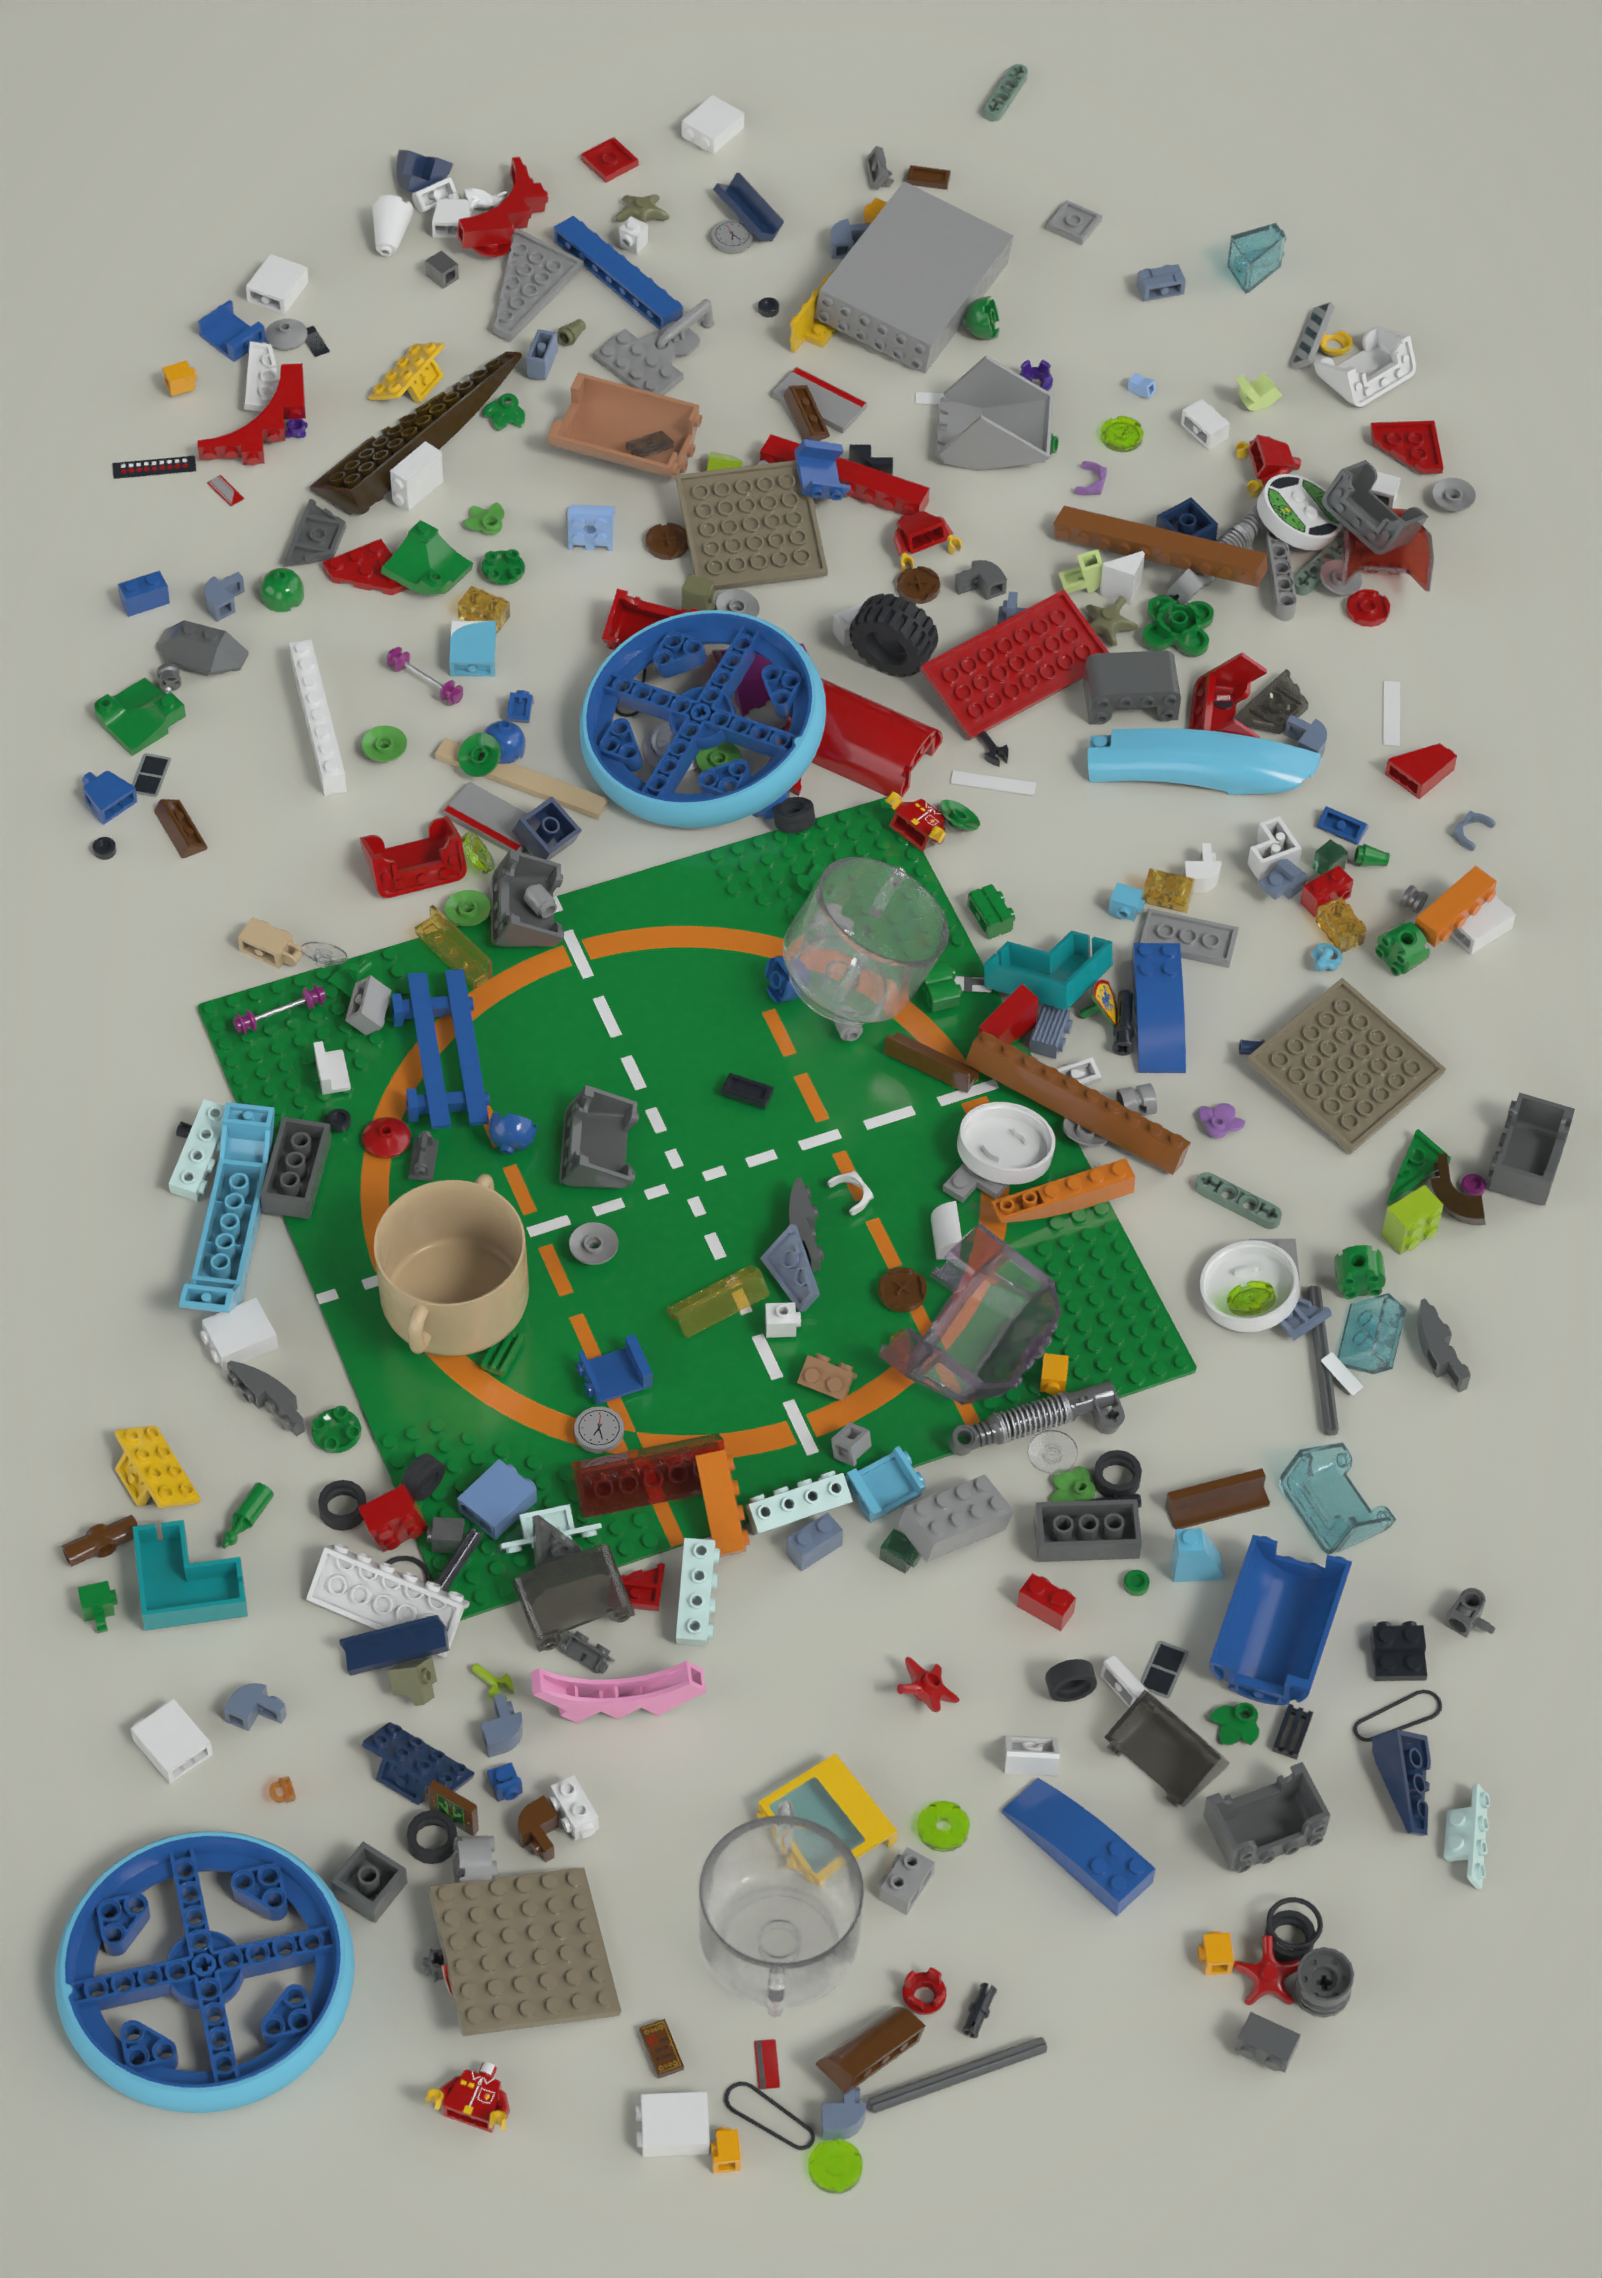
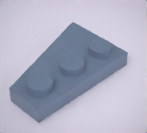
M790 1224L760 1259L791 1301L795 1302L796 1308L799 1311L805 1312L819 1297L820 1293L797 1226Z

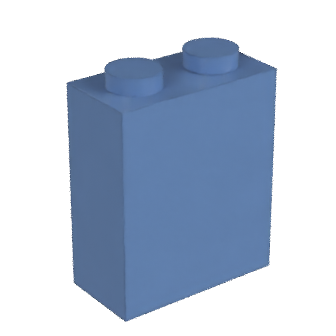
M499 1459L457 1498L458 1511L496 1540L519 1519L520 1514H524L537 1502L536 1486L530 1479H524L520 1476L512 1465H506Z

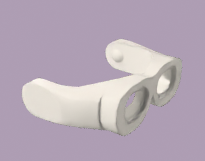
M853 1170L850 1173L831 1178L827 1185L831 1188L839 1183L846 1182L862 1189V1200L849 1210L851 1215H856L866 1207L874 1196L861 1177Z

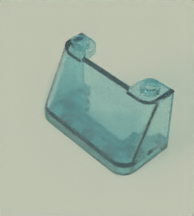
M1343 1442L1300 1449L1281 1474L1279 1482L1282 1492L1318 1545L1327 1554L1339 1553L1388 1530L1396 1521V1518L1386 1506H1376L1371 1511L1346 1474L1351 1469L1352 1456Z

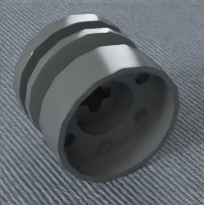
M1327 1947L1313 1949L1305 1954L1298 1965L1294 1989L1296 2000L1302 2009L1313 2016L1323 2018L1335 2016L1344 2010L1350 2000L1354 1971L1352 1963L1343 1953ZM1320 1985H1324L1327 1990H1322Z

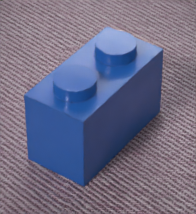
M160 570L118 584L120 602L128 617L170 604L168 585Z

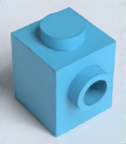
M1117 883L1110 898L1108 914L1135 922L1138 913L1142 914L1146 901L1142 900L1144 890Z

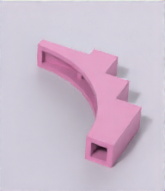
M688 1661L655 1673L620 1679L571 1678L540 1668L531 1672L533 1695L557 1706L560 1716L575 1723L600 1711L615 1719H619L640 1708L655 1715H660L706 1692L703 1669Z

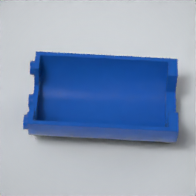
M1253 1535L1209 1661L1210 1668L1219 1681L1223 1678L1229 1683L1228 1688L1245 1698L1271 1705H1289L1291 1700H1296L1299 1703L1305 1700L1310 1693L1352 1561L1341 1556L1327 1555L1324 1568L1316 1563H1306L1290 1556L1277 1555L1278 1541L1272 1540L1267 1536Z

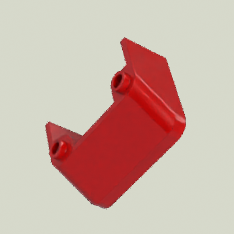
M1241 652L1200 676L1193 688L1189 729L1260 738L1255 732L1237 721L1235 715L1237 703L1247 699L1250 695L1251 682L1267 674V669ZM1220 691L1229 692L1233 695V702L1235 703L1229 709H1219L1213 704L1214 695Z

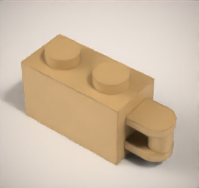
M253 917L238 936L239 951L279 969L284 963L296 966L305 953L300 946L293 943V935L288 931L280 930L271 926L266 921H260Z

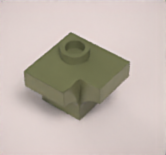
M432 1656L398 1663L388 1670L393 1695H406L411 1698L415 1706L424 1705L435 1697L432 1684L437 1682Z

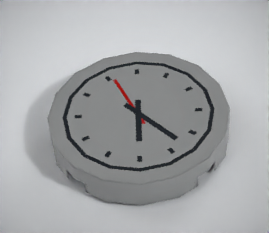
M730 219L716 224L712 230L711 239L713 245L720 248V251L736 254L745 251V248L752 245L753 233L742 221Z
M603 1406L584 1410L577 1417L574 1424L576 1441L583 1449L595 1454L607 1450L612 1451L623 1439V1420L614 1410Z

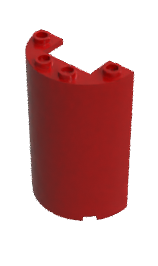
M821 678L826 701L825 728L820 745L811 763L884 796H889L893 791L903 798L910 788L912 770L924 754L932 757L943 742L941 731ZM793 714L788 717L786 725L781 730L789 732Z

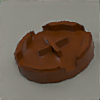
M667 523V525L662 526L657 524L649 529L646 534V548L656 558L662 560L677 559L684 555L689 548L686 531L683 527L674 523Z
M917 566L914 569L912 567L906 568L897 578V591L901 597H904L909 602L912 601L916 604L928 603L934 600L940 592L941 584L938 574L924 566Z
M898 1267L890 1269L879 1281L878 1296L888 1309L895 1312L906 1313L914 1311L926 1299L927 1284L921 1274L915 1273V1270L911 1268Z

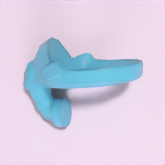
M1328 943L1318 944L1311 953L1314 958V968L1316 971L1327 969L1335 971L1343 960L1340 950ZM1334 951L1337 955V959H1329V957L1333 955Z

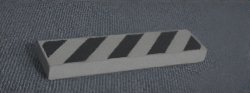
M1331 302L1313 308L1291 364L1295 370L1313 363L1334 310Z

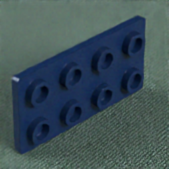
M388 1722L362 1743L364 1748L382 1758L375 1780L417 1805L424 1802L428 1786L433 1780L456 1792L469 1782L475 1774L464 1764L456 1762L442 1751L436 1750L422 1739L413 1736L392 1722Z

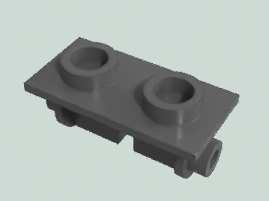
M423 1131L418 1138H415L409 1179L433 1181L439 1140H433L429 1131Z
M577 1630L575 1634L569 1631L565 1632L571 1637L569 1640L565 1639L561 1643L560 1648L563 1649L564 1654L580 1661L585 1653L587 1656L582 1664L596 1673L601 1672L602 1674L608 1669L609 1665L606 1664L608 1659L615 1662L613 1658L608 1656L611 1652L600 1644H597L596 1647L588 1644L587 1642L590 1638Z

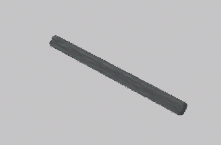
M1309 1286L1307 1291L1308 1301H1311L1313 1306L1323 1309L1321 1288L1319 1286ZM1323 1321L1312 1329L1324 1430L1326 1435L1335 1436L1338 1434L1339 1426L1332 1373L1321 1362V1359L1329 1354L1326 1324Z
M1043 2037L1033 2039L872 2096L868 2099V2105L872 2113L883 2111L1046 2053L1047 2044Z

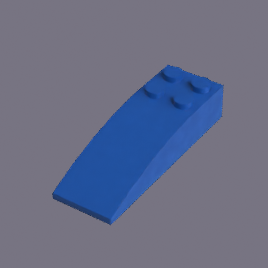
M1133 943L1131 964L1138 1073H1186L1185 1014L1180 943Z
M1040 1778L1031 1783L1001 1812L1116 1916L1153 1883L1155 1867L1101 1820Z

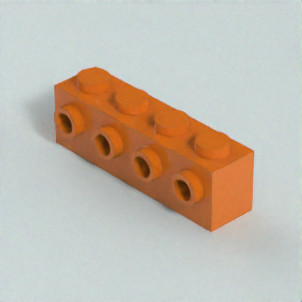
M1474 866L1416 917L1415 925L1424 934L1427 942L1436 947L1441 941H1447L1456 928L1460 929L1465 924L1467 918L1471 915L1475 916L1483 904L1493 900L1496 895L1497 881L1477 866Z
M726 1450L695 1456L712 1540H715L716 1548L720 1549V1557L747 1552L746 1545H750L748 1531L742 1530L741 1520H745L743 1506L737 1505L736 1495H740L738 1481H732L731 1471L735 1470L733 1456H727Z

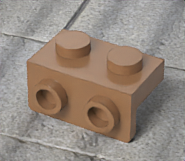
M816 1353L815 1357L808 1355L797 1383L845 1401L853 1378L856 1379L857 1377L856 1373L851 1372L853 1367L839 1362L838 1366L829 1363V1357Z

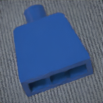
M105 771L97 777L92 772H88L82 778V783L85 784L83 787L84 800L103 825L137 803L135 787L110 771Z

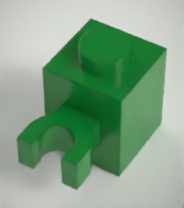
M108 1581L77 1587L84 1622L95 1620L98 1633L108 1631L105 1617L115 1615L113 1605L118 1604L115 1589L110 1590Z

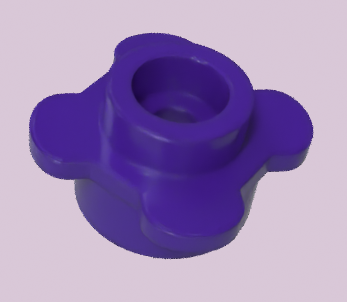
M290 419L286 423L288 429L285 431V435L287 437L304 438L306 436L307 422L302 419Z

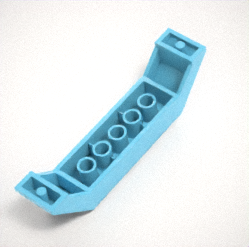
M226 1102L222 1119L218 1167L192 1278L187 1284L184 1283L179 1302L180 1308L230 1313L243 1300L262 1216L260 1194L272 1154L274 1107Z

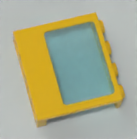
M836 1753L758 1801L757 1818L764 1827L768 1826L772 1831V1837L776 1844L786 1849L791 1863L794 1866L800 1867L806 1882L810 1886L814 1885L818 1892L824 1890L825 1879L881 1843H884L887 1848L897 1843V1829Z

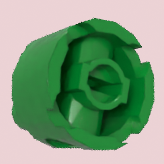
M1402 920L1378 937V946L1375 947L1376 955L1386 962L1390 971L1395 976L1406 974L1427 960L1430 955V949H1426L1424 945L1427 943L1424 934L1412 922L1406 924V920Z
M1355 1245L1343 1249L1342 1255L1339 1256L1337 1254L1335 1256L1334 1266L1337 1287L1343 1293L1344 1298L1354 1299L1357 1296L1366 1295L1378 1296L1382 1293L1386 1276L1383 1255L1379 1249L1373 1251L1372 1246Z

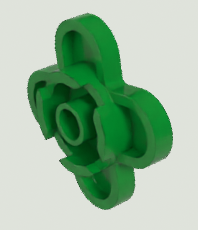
M1165 595L1155 596L1149 601L1147 614L1153 622L1144 628L1142 634V642L1148 649L1161 651L1175 645L1188 656L1196 657L1206 653L1209 646V637L1203 629L1209 627L1213 622L1214 610L1211 605L1203 601L1187 602V605L1178 604L1177 601Z

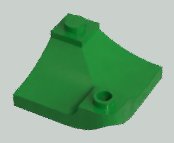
M420 520L408 531V535L403 543L382 566L381 573L420 594H445L472 570L473 562L460 555L439 535L437 528Z
M145 677L115 696L106 694L94 704L95 715L100 724L132 756L169 734L168 727L186 717L185 705L172 692L166 693L160 690Z

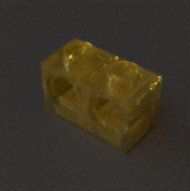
M470 586L458 602V618L464 621H496V634H498L510 618V602L502 597H497L482 589Z
M1149 868L1142 900L1146 901L1145 904L1187 913L1192 897L1194 878Z
M1342 897L1318 907L1315 922L1341 953L1364 944L1366 926L1363 921L1356 917L1352 907L1346 904Z

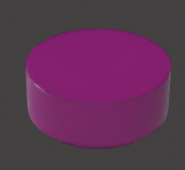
M1468 1174L1462 1179L1461 1191L1463 1194L1468 1196L1484 1194L1486 1182L1480 1175Z

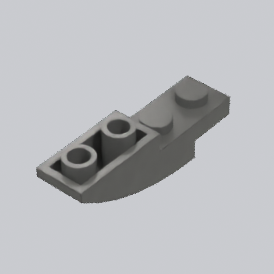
M799 1177L794 1182L790 1196L788 1223L789 1225L794 1224L797 1226L811 1270L816 1272L820 1271L821 1260H824L821 1246H817L815 1243L816 1233L814 1229L815 1219H818V1211L815 1204L811 1205V1193L808 1185L804 1186L801 1177Z
M1424 1298L1420 1301L1417 1316L1418 1336L1424 1356L1437 1378L1446 1374L1457 1391L1462 1392L1468 1388L1471 1376L1470 1371L1457 1358L1454 1348L1449 1346L1452 1336L1449 1326L1442 1322L1436 1308L1430 1305Z
M235 1361L227 1363V1378L234 1387L238 1386L242 1390V1395L248 1403H253L258 1409L265 1405L271 1414L276 1413L280 1418L282 1426L287 1431L291 1430L296 1436L305 1432L303 1417L296 1411L298 1410L296 1395L285 1385L255 1367Z

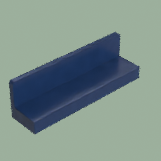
M737 172L729 185L720 183L715 185L713 189L715 193L757 239L771 242L774 240L784 220L741 173Z
M438 1615L339 1640L341 1647L346 1653L347 1671L350 1676L449 1651L447 1628Z

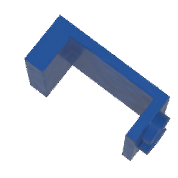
M231 300L218 306L217 309L198 321L200 337L233 362L249 352L250 342L263 343L266 341L264 325L258 321L250 327L234 315L233 302Z
M804 439L794 450L802 495L837 501L841 500L851 489L850 485L840 484L836 460L844 452L842 444Z
M635 1334L625 1337V1348L587 1360L584 1351L579 1352V1362L576 1363L577 1372L580 1377L585 1378L586 1392L589 1397L593 1396L596 1405L653 1387V1373Z

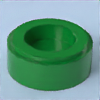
M1131 1570L1125 1575L1123 1586L1128 1594L1142 1596L1148 1591L1150 1580L1145 1572Z

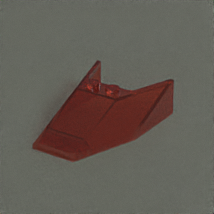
M1390 508L1400 518L1407 510ZM1423 525L1409 544L1381 555L1374 553L1344 526L1341 584H1347L1359 570H1366L1369 573L1382 571L1388 572L1391 575L1405 573L1409 574L1425 591L1430 592L1434 552L1432 535Z

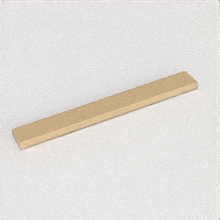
M445 738L435 753V759L461 768L458 762V753L462 744ZM498 763L491 773L483 776L544 800L553 796L560 806L598 820L608 805V798L514 763Z

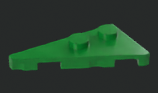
M1419 1129L1414 1133L1411 1145L1407 1150L1394 1186L1390 1191L1386 1203L1388 1206L1401 1200L1435 1175L1433 1163L1438 1162L1437 1154L1446 1153ZM1447 1154L1448 1163H1450L1451 1157Z

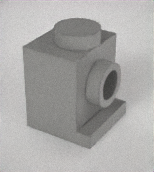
M851 1422L831 1439L834 1458L851 1466H855L857 1464L856 1460L872 1446L869 1430Z

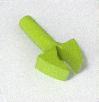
M476 1663L472 1666L471 1671L491 1686V1689L488 1691L489 1698L494 1699L493 1695L504 1693L498 1687H505L514 1694L513 1682L508 1673L502 1678H496L480 1664Z

